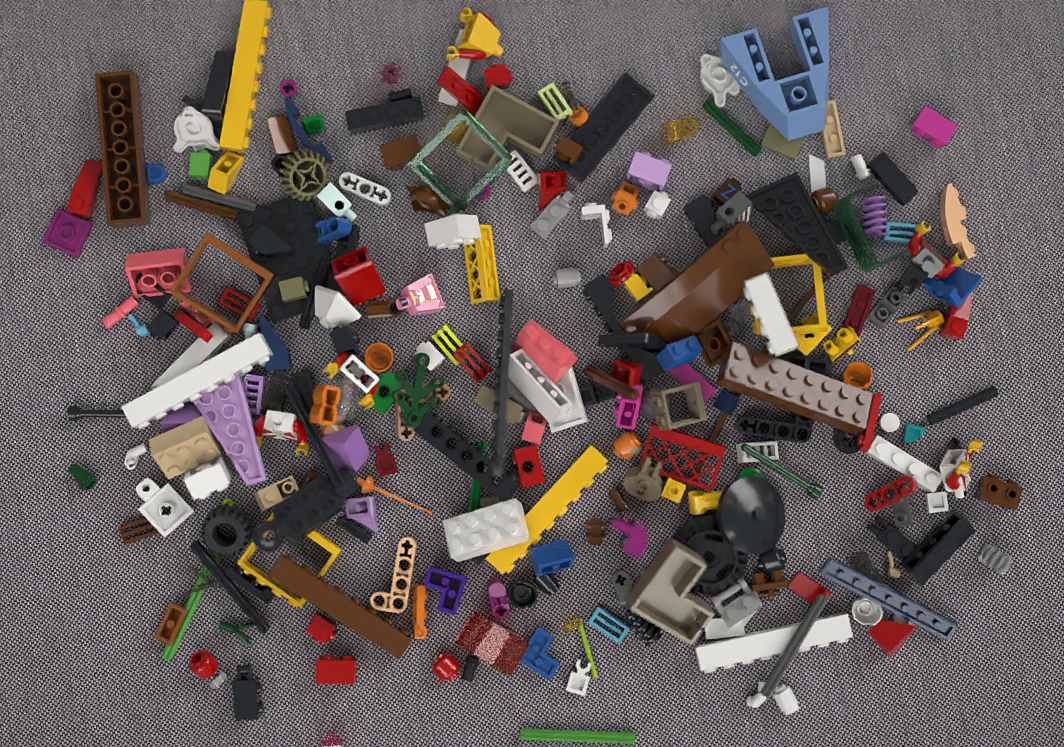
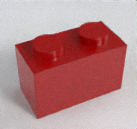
M326 654L321 655V658L316 660L315 684H355L357 682V659L352 658V655H341V658H333V655Z

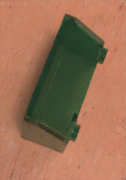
M878 183L860 188L841 198L834 205V215L841 226L859 269L864 273L872 272L910 254L909 250L878 262L851 201L879 187Z

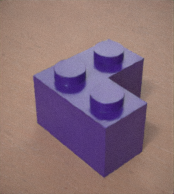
M429 566L424 586L442 591L437 610L456 616L468 576Z

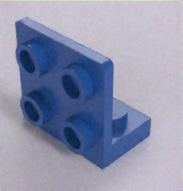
M956 267L945 279L933 280L927 277L922 283L931 296L959 308L982 279L978 275Z

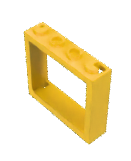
M806 254L771 258L775 264L771 269L809 264L813 266L819 324L790 327L793 335L828 332L821 268ZM754 303L750 304L751 315H754L751 306H753ZM760 317L755 318L756 322H752L753 334L757 333L758 339L768 338L767 335L763 336L759 324L762 323Z
M273 513L270 515L268 520L273 519ZM314 530L307 536L332 553L317 575L325 576L343 549ZM269 531L264 532L263 536L266 537ZM252 541L237 563L241 566L240 569L247 575L251 573L257 577L255 580L261 585L265 586L267 584L273 588L271 591L279 597L283 595L288 599V604L293 605L295 608L303 607L307 600L299 597L249 562L257 550Z

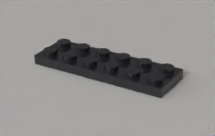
M625 72L588 116L587 120L571 136L570 140L583 147L582 153L574 166L571 167L569 165V160L565 162L556 155L553 161L582 184L655 96Z

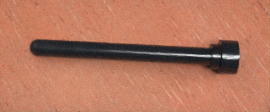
M69 406L67 410L68 421H78L82 417L127 418L123 410H82L78 406Z

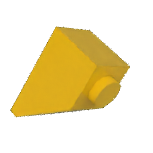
M227 150L211 168L207 187L225 195L232 187L244 162V157Z

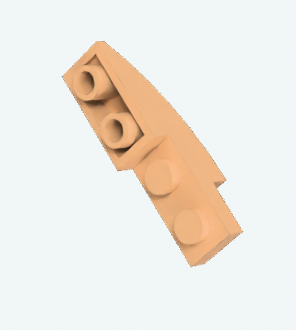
M950 183L943 188L941 195L940 216L942 229L948 247L956 245L962 260L964 258L968 260L975 256V248L967 239L965 226L960 223L967 218V212L964 205L960 204L958 190Z

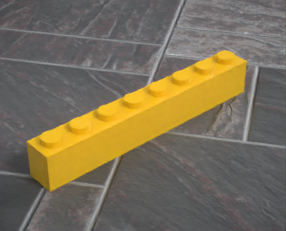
M244 0L219 144L222 150L245 153L246 148H249L250 145L248 134L249 130L253 128V119L251 117L252 111L256 110L255 93L259 92L260 82H258V76L262 74L263 70L261 58L265 56L266 45H264V41L269 35L267 23L268 19L272 17V8H270L267 1Z
M590 445L525 515L530 541L493 551L486 557V560L502 575L505 571L509 574L516 566L514 562L519 557L522 560L529 552L527 548L530 544L536 545L542 538L540 534L543 530H550L555 524L553 520L557 515L562 517L569 509L567 505L570 501L575 503L582 495L580 491L584 486L587 489L595 481L593 477L598 472L600 475L608 467L606 465L608 460Z

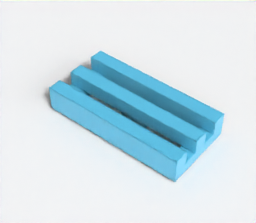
M885 222L884 225L888 226V228L884 230V233H888V236H884L883 241L908 244L910 239L889 237V234L913 236L915 232L889 230V227L915 229V226L918 224Z
M597 606L587 623L619 644L629 631V626ZM599 612L623 627L624 631L622 632L597 614ZM596 618L620 634V637L617 638L593 620Z

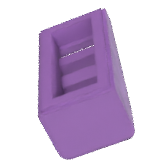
M245 374L243 386L246 398L248 399V396L257 397V401L247 400L248 404L257 405L256 409L249 408L250 414H261L266 377ZM250 381L259 382V386L250 385ZM249 389H256L258 393H251Z

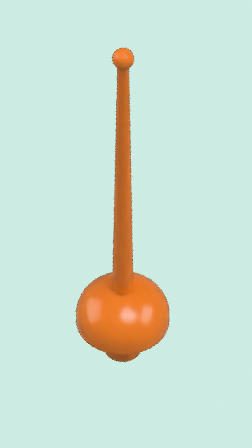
M369 475L366 480L359 477L356 480L358 486L363 487L360 492L362 494H367L374 490L428 512V514H432L431 510L424 509L374 486V480Z

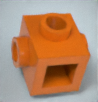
M623 181L619 190L615 189L611 200L614 202L611 208L629 216L631 209L635 210L638 205L639 199H637L640 188Z

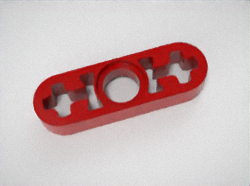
M178 309L172 316L206 343L212 339L213 335L181 310Z
M910 476L900 477L868 494L864 501L866 508L871 511H879L916 491L917 481ZM905 481L911 483V484L908 486L909 489H908V488H902V489H899V488H898V487H903V486H905V485H906V482H905ZM890 488L895 491V496L892 499L887 497V490ZM873 499H883L876 502V506L871 504Z

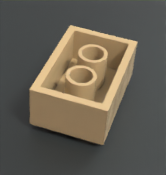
M202 416L149 439L151 455L168 479L222 456L219 442Z

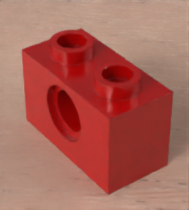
M537 445L514 450L515 454L511 455L513 465H518L519 473H516L517 482L522 484L523 488L545 483ZM524 462H532L534 467L531 472L523 471L522 465Z

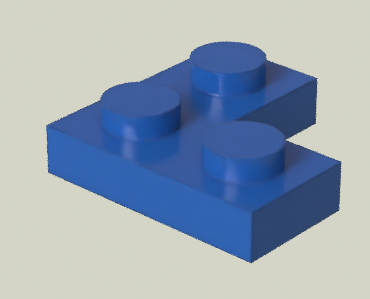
M538 626L517 660L548 680H551L560 666L558 661L545 654L554 636Z

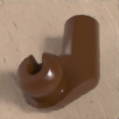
M313 469L307 470L303 482L297 483L298 488L301 489L318 477L316 471Z

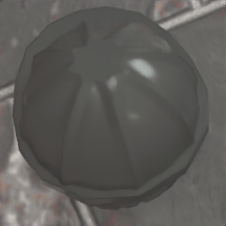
M651 386L642 390L638 412L641 417L656 419L651 392L664 389L663 387ZM669 394L665 395L669 412L671 408V397Z

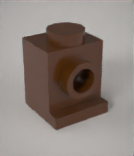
M563 135L561 140L557 139L552 149L555 150L558 158L565 162L569 160V165L573 167L582 153L583 147Z

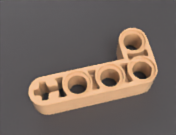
M405 537L400 540L391 592H375L370 599V604L374 609L400 613L406 609L417 550V542L413 537ZM407 540L413 545V548L408 550V554H412V557L401 556V553L405 554L406 547L403 546V543H406ZM401 560L409 561L410 567L408 570H403L400 567ZM398 579H404L407 582L405 589L398 588ZM377 595L384 597L385 602L383 605L375 603ZM396 598L403 600L404 606L402 608L395 607L394 600Z

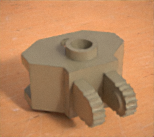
M648 456L641 466L628 469L623 485L629 494L644 501H653L659 499L664 486V482L659 476L663 463L658 461L655 468L649 466L651 458Z

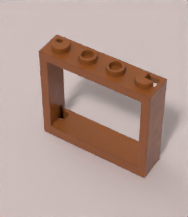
M206 233L170 290V293L174 294L172 297L178 302L183 303L185 301L190 304L189 308L194 312L199 313L201 311L206 314L207 320L214 324L219 322L224 325L222 329L231 334L233 332L237 334L275 274L212 234ZM208 244H211L265 278L236 324L180 290Z

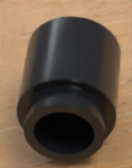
M536 573L532 575L534 577L532 581L544 594L547 593L549 596L561 586L558 583L559 580L552 573L540 575L539 577H537Z

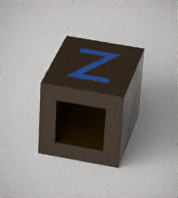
M728 177L713 195L712 199L723 206L738 191H742L743 188L740 187L741 184L736 179Z

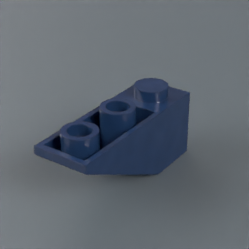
M259 314L260 319H257L258 330L263 334L273 353L269 357L270 360L262 364L263 369L266 368L267 372L291 370L290 350L266 316Z

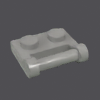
M742 577L737 580L735 585L719 595L709 598L729 628L761 608V604ZM742 589L744 592L742 596L722 607V601Z

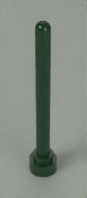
M745 443L741 445V449L805 489L808 496L816 500L822 493L823 487L819 484L808 483Z

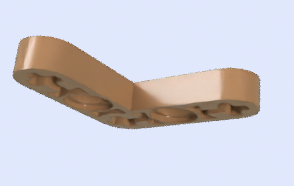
M435 382L436 386H439L440 382ZM423 383L422 388H424L429 383ZM444 383L442 388L445 391L442 392V395L438 392H431L421 399L419 403L428 402L431 396H438L441 401L446 400L451 395V389ZM403 386L397 388V390L405 391ZM399 392L395 395L397 400L401 397ZM406 395L404 400L410 406L411 398L409 395ZM395 401L396 435L402 441H409L414 437V428L403 424V418L400 416L402 409ZM414 414L411 416V421H415ZM406 426L409 431L406 432V435H403L401 432L405 431Z

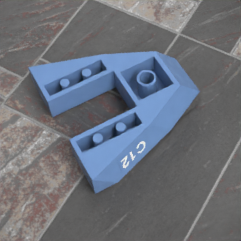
M828 7L794 16L788 24L804 73L774 81L757 28L721 38L717 44L723 65L757 110L788 141L823 131L825 128L830 91Z

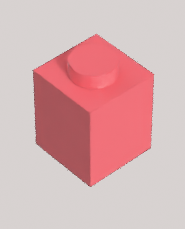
M533 411L529 412L521 440L540 445L547 422L542 414Z

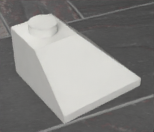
M319 285L315 287V315L320 319L319 323L323 327L328 329L338 325L345 326L362 316L339 292Z

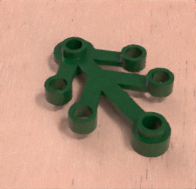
M422 352L415 354L413 357V363L417 367L414 388L408 381V374L406 372L398 371L395 374V380L401 383L411 398V405L409 406L404 400L405 394L403 391L395 390L392 392V399L399 404L404 412L403 421L405 425L412 428L420 425L422 415L431 408H437L441 405V399L438 396H431L428 402L419 408L420 400L436 388L440 389L444 386L443 378L434 377L428 385L422 388L425 367L430 363L428 354ZM422 357H424L426 360L424 364H421L420 359ZM401 373L404 374L403 380H399V375ZM437 379L440 380L439 386H436L435 381ZM399 392L401 397L397 400L395 395ZM434 398L437 399L436 405L432 404ZM413 414L416 416L415 421H411Z

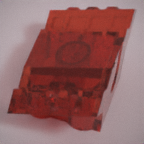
M475 610L455 641L461 648L509 676L513 674L531 645L515 631L492 617L485 616Z

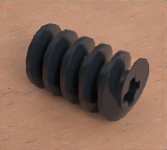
M629 610L625 613L626 619L624 623L631 622L629 629L636 627L634 635L642 634L639 640H647L644 645L645 647L652 645L664 634V632L660 633L661 627H655L656 624L651 621L649 622V620L634 611Z

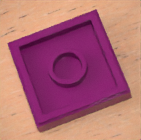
M57 208L42 243L75 258H79L94 224Z

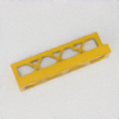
M479 224L482 238L476 239L473 244L464 245L471 304L499 301L500 299L491 225ZM473 250L476 251L475 260L472 259ZM476 269L478 270V273H479V276H478L477 279L474 278V272H475ZM479 288L481 289L482 298L477 299L476 291Z

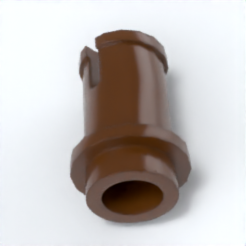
M618 487L607 493L617 508L615 509H618L619 512L630 507L629 501L625 500Z

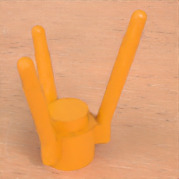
M936 309L932 312L927 310L923 313L897 320L898 323L924 317V322L916 326L915 330L925 326L930 328L907 348V351L916 347L933 331L939 329L940 324L944 323V318L939 310Z

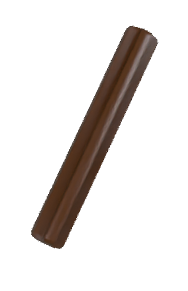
M166 190L164 199L172 203L233 221L237 219L236 215H238V212L234 209Z
M592 366L584 369L585 376L632 401H636L640 397L637 389Z

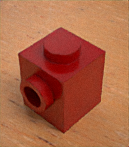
M494 64L490 68L483 69L488 92L492 85L499 89L510 88V82L513 79L511 70H507L506 65Z
M317 613L306 629V632L311 634V638L317 643H327L328 640L332 641L338 631L335 629L338 625Z

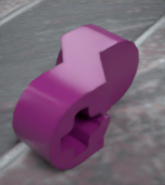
M493 578L487 584L491 610L495 618L504 619L509 615L506 589L501 579Z

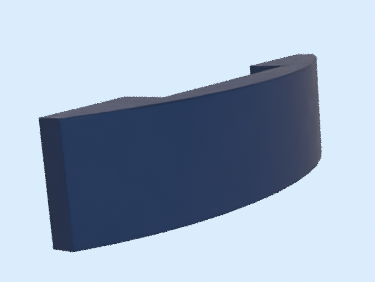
M289 96L285 98L287 115L300 140L313 153L318 152L320 157L322 156L326 159L325 161L332 163L334 160L323 144L320 142L314 146L298 124L296 119L302 115Z

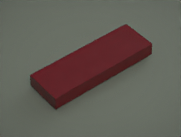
M860 284L856 285L841 328L846 329L851 326L856 335L860 337L876 290Z

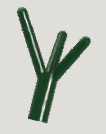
M224 621L219 623L220 629L234 633L248 648L251 647V644L246 639L252 640V637L240 631V629L254 627L253 623L239 626Z

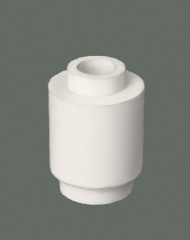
M782 684L775 688L772 696L785 715H789L799 709V702L790 686Z

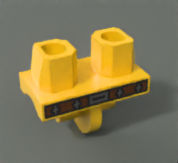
M849 326L846 329L841 328L837 332V337L833 341L827 340L823 347L832 362L836 363L845 354L852 355L854 353L852 348L861 340L854 332V329Z

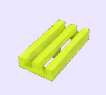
M444 325L443 328L431 337L457 366L459 361H456L437 337L441 336L454 352L457 349L443 334L444 331H447L459 347L463 344L448 326ZM465 348L464 351L470 355V352ZM458 354L462 360L465 359L464 355Z

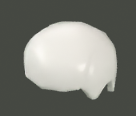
M863 596L857 598L852 604V615L861 625L874 626L881 620L883 611L880 605Z

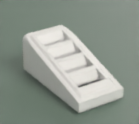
M516 149L501 160L502 166L524 193L537 183L536 175ZM516 158L517 161L509 166L508 163ZM521 164L522 167L514 173L513 169ZM526 170L527 173L519 179L517 176ZM531 176L532 179L523 185L522 182Z
M777 440L745 443L754 447L759 452L760 446H762L765 456L772 460H779ZM744 443L736 444L738 463L759 462V460L746 454L741 449V445ZM767 445H770L771 456H768Z

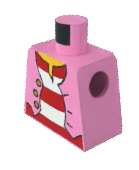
M432 273L401 290L402 297L396 299L397 308L399 310L407 308L411 316L436 313L445 307Z

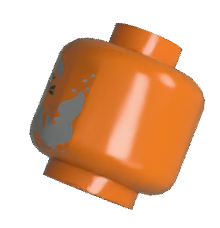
M624 432L614 440L615 448L613 451L619 459L630 460L641 451L642 441L636 433Z

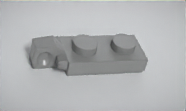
M567 191L562 198L559 196L554 198L532 223L530 229L545 240L569 212L571 206L568 203L574 198V195Z

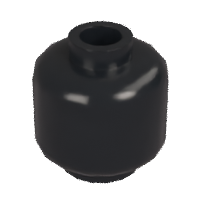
M777 546L759 554L760 558L757 559L760 569H764L768 574L783 570L785 563H787L784 550L782 548L779 549Z

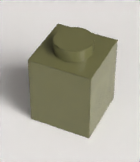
M301 276L279 282L284 302L287 303L308 297L307 292H310L309 284Z

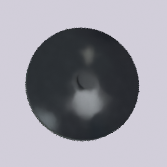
M747 476L735 479L726 486L718 501L717 522L719 530L725 541L740 553L761 554L767 552L777 544L785 526V508L780 494L771 483L763 478Z

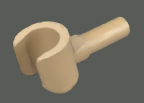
M887 551L889 561L887 575L890 578H899L901 570L894 567L892 551Z

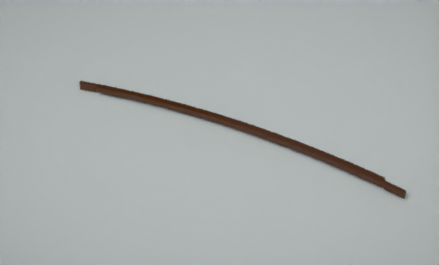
M827 275L825 278L822 277V282H823V284H824L831 276ZM815 285L788 315L787 321L789 324L814 296ZM767 344L761 351L764 354L769 353ZM735 391L733 395L739 398L742 393ZM722 413L709 441L715 442L729 416L728 414ZM703 460L698 461L695 467L697 474L701 472L704 465ZM687 485L678 510H682L687 494L693 490L694 485Z

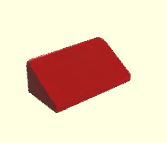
M799 571L796 572L788 584L789 589L811 604L818 594H822L827 599L832 594Z

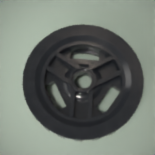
M704 515L685 522L678 528L672 538L701 555L702 558L703 553L707 550H711L714 553L711 560L704 559L707 567L690 590L700 594H716V592H723L730 586L735 585L736 581L742 577L743 571L747 566L748 554L736 551L724 538L722 542L704 538L706 533L722 536L717 516ZM729 562L731 564L730 568L717 578L715 574Z

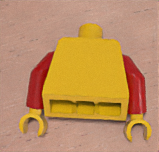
M465 7L459 16L460 21L467 22L458 44L460 50H457L454 46H449L447 52H453L454 54H446V59L452 61L456 56H459L460 59L482 60L492 54L499 57L504 50L497 43L500 31L494 26L489 16L483 15L480 12L471 13L470 8Z

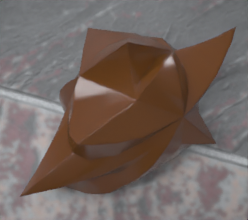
M431 180L419 187L405 185L410 193V201L415 213L417 211H425L446 216V209H458L447 200L449 195L440 193Z

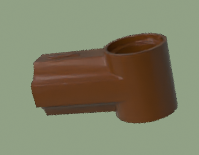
M395 298L387 301L367 303L368 319L401 317L404 315L405 309L397 313L392 312L391 307L396 303Z

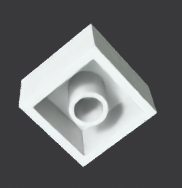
M454 214L424 224L428 245L437 247V249H457L459 244H473L476 239L482 238L477 215Z
M222 454V456L187 471L183 480L193 499L200 498L202 500L210 496V492L215 490L219 492L226 489L228 484H230L232 472Z

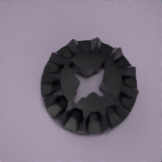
M837 428L833 437L836 449L844 454L858 452L859 444H857V439L862 431L854 435ZM847 433L849 436L856 437V439L850 441V447L846 441H841V439L846 437Z

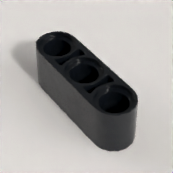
M881 152L867 164L871 174L900 205H906L918 194L917 188L885 153Z

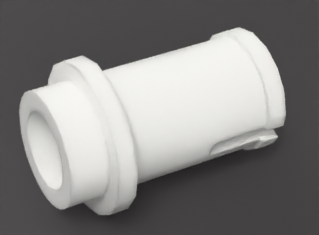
M858 154L850 159L856 170V177L862 180L870 176L869 172L871 170L867 169L862 154Z

